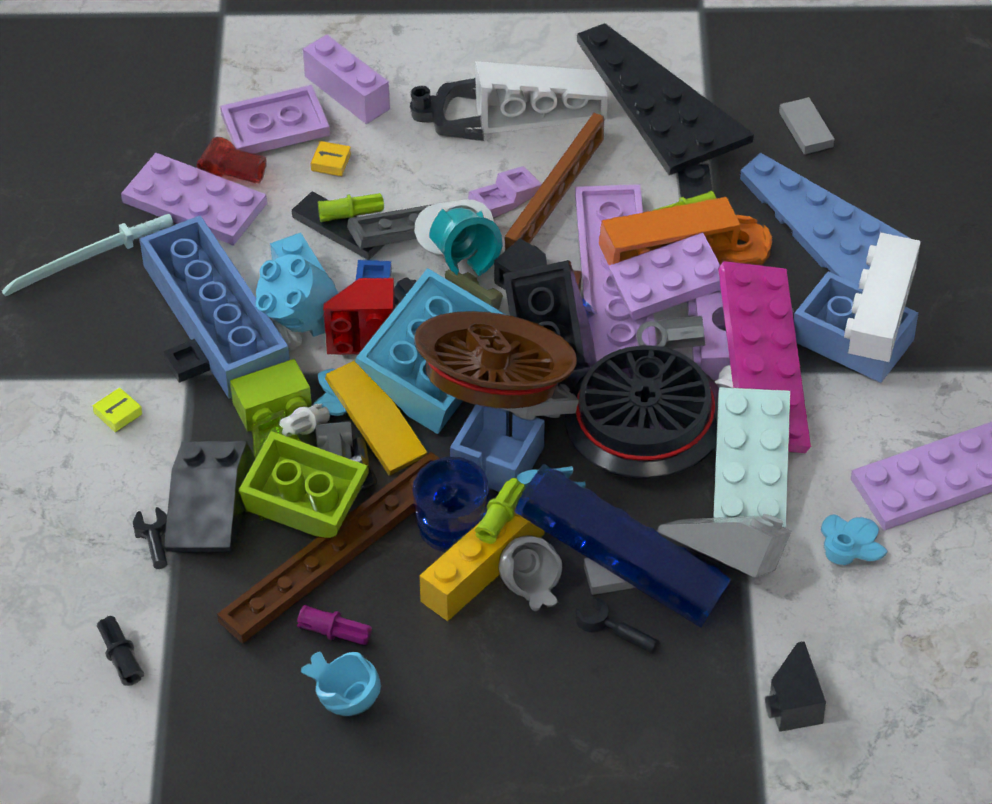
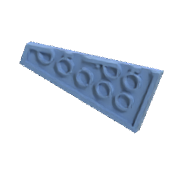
M762 153L757 155L741 170L740 180L762 203H767L775 211V217L781 224L786 223L790 227L792 236L821 267L828 268L831 273L857 285L860 283L863 269H870V265H866L870 245H877L880 232L909 238Z

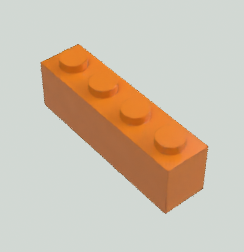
M727 197L602 220L598 244L609 266L702 232L713 252L737 247L741 224Z

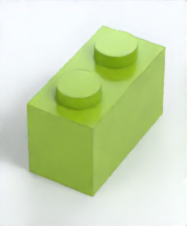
M295 358L230 380L232 403L247 432L278 422L292 415L294 410L299 407L309 408L312 406L310 386Z

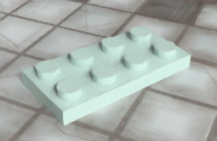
M719 387L713 518L762 517L763 514H768L784 522L782 527L786 528L790 391Z

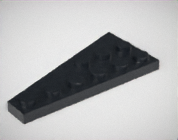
M606 23L577 33V43L669 176L685 170L687 166L692 164H700L753 143L754 134Z

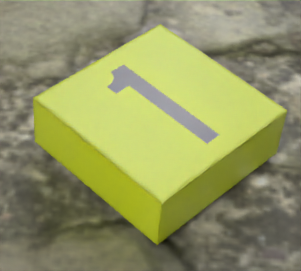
M120 387L92 405L94 414L114 432H117L142 415V407Z

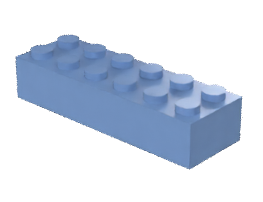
M201 215L140 238L144 268L191 340L195 339L209 361L211 372L228 398H232L230 380L290 360L287 343L269 316L257 309L256 297Z

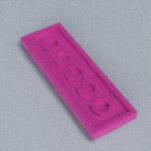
M723 261L718 270L733 388L790 391L788 452L806 454L811 447L787 270L784 268Z

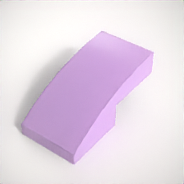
M522 166L498 173L495 184L469 191L468 200H476L483 203L491 211L494 218L526 202L535 195L542 184Z

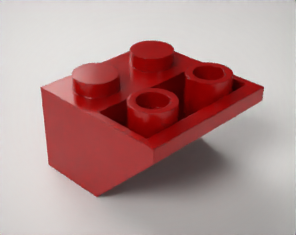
M359 278L324 303L327 355H359L395 309L394 278Z

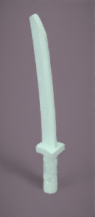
M166 214L128 228L125 223L120 224V233L83 247L14 279L2 290L4 296H8L56 272L124 244L127 249L132 248L134 239L173 226L172 217L170 214Z

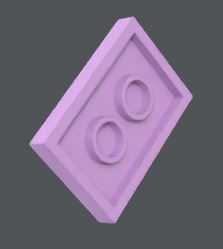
M312 85L220 106L221 116L237 157L330 136L329 124Z
M703 232L609 266L610 275L633 321L721 289L718 270L720 264Z

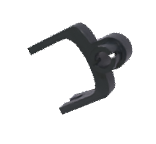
M476 78L446 82L440 86L436 95H430V89L426 86H416L410 91L412 99L410 111L415 121L434 122L435 131L439 135L484 141L483 129H475L482 127L481 115L456 120H447L445 118L448 104L453 98L476 99V90L473 89L476 88Z

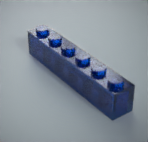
M544 463L521 494L514 511L701 628L731 581L718 568L699 560L684 547L675 545L662 537L655 529L644 526L631 518L624 510L610 505L599 498L593 491L579 486L568 479L561 471L552 469Z

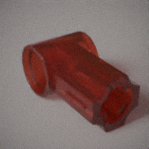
M223 137L212 138L197 161L198 169L219 177L227 175L258 184L262 181L267 166L266 157L238 150L228 139Z

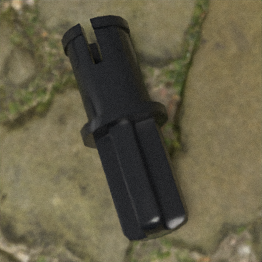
M107 616L105 619L99 620L97 628L107 647L105 652L106 658L112 661L121 683L124 686L138 683L142 680L141 677H144V672L134 655L133 642L125 639L114 616Z

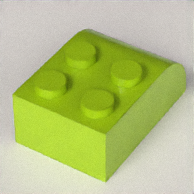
M271 431L239 488V493L246 511L318 537L331 538L337 535L369 474L368 465Z

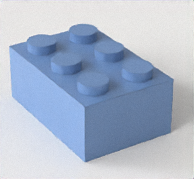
M828 271L794 313L796 342L882 383L914 341L918 312L905 307L890 362L849 354L850 339L844 338L848 318L855 319L856 314L852 313L855 294H862L863 289H859V285Z

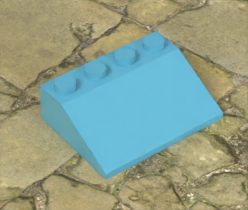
M427 268L359 353L355 362L408 417L439 434L463 400L443 392L429 380L426 374V360L419 354L414 343L417 328L426 320L446 313L463 311L504 313Z

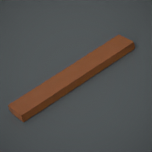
M593 113L505 235V251L520 238L529 244L604 140L603 115Z

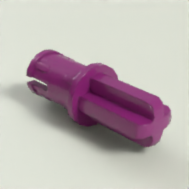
M303 605L297 619L298 628L326 635L328 640H334L335 637L366 645L372 633L371 626L342 618L339 611L330 613L308 605Z

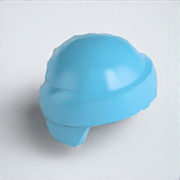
M317 652L310 658L312 664H307L301 668L302 674L315 679L317 683L315 691L320 702L328 711L341 716L358 715L372 706L380 693L381 682L377 670L359 652L344 654L331 663H327L322 653Z

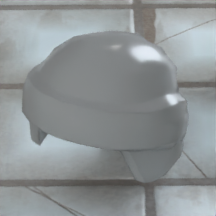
M522 536L508 543L501 553L498 566L501 579L505 585L515 594L523 596L526 600L530 601L529 605L534 611H538L542 604L547 607L555 606L558 601L549 590L557 585L561 577L562 560L554 547L544 539L534 536Z

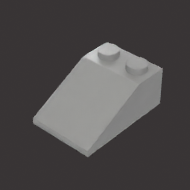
M763 514L762 517L680 519L660 525L657 532L756 578L776 570L792 531L782 527L784 523L782 520L768 514Z

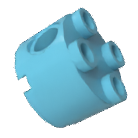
M287 254L274 261L268 260L263 263L260 268V278L256 288L257 309L293 332L304 333L315 329L321 324L318 320L324 315V303L335 296V284L327 276V273L300 255Z

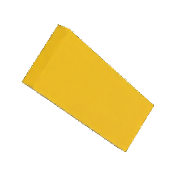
M355 360L326 374L325 380L389 476L416 463L427 455L426 449L394 401L365 373Z

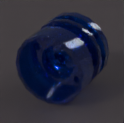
M443 457L431 461L419 471L413 481V500L418 529L422 539L433 549L445 553L483 519L488 510L487 504L490 501V492L487 477L483 469L476 463L462 457Z

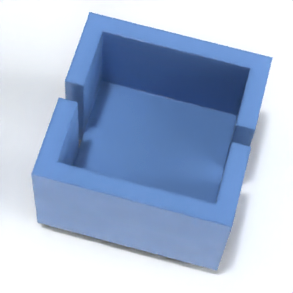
M475 405L450 447V467L456 471V477L479 485L484 480L486 481L487 488L500 492L506 481L511 478L517 479L518 474L531 470L544 448L545 420L537 417L533 420H527L517 417L513 413L512 437H509L508 410Z

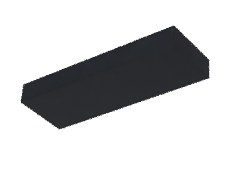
M314 191L309 193L292 209V218L367 260L372 258L384 246L379 245L360 249L347 228L349 218L321 222L318 201H327L328 199Z

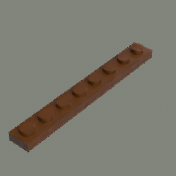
M429 452L345 517L336 536L331 538L317 537L217 613L218 623L243 644L456 480V471L434 453Z

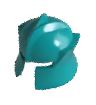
M442 208L434 219L429 232V238L435 243L439 251L444 254L447 265L455 275H458L459 272L457 263L468 258L477 250L475 255L467 260V264L478 276H481L494 264V260L499 257L503 247L499 227L492 220L484 218L482 210L474 213L465 208H455L449 211H445Z

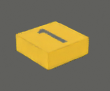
M320 141L311 161V171L342 176L351 156V146Z

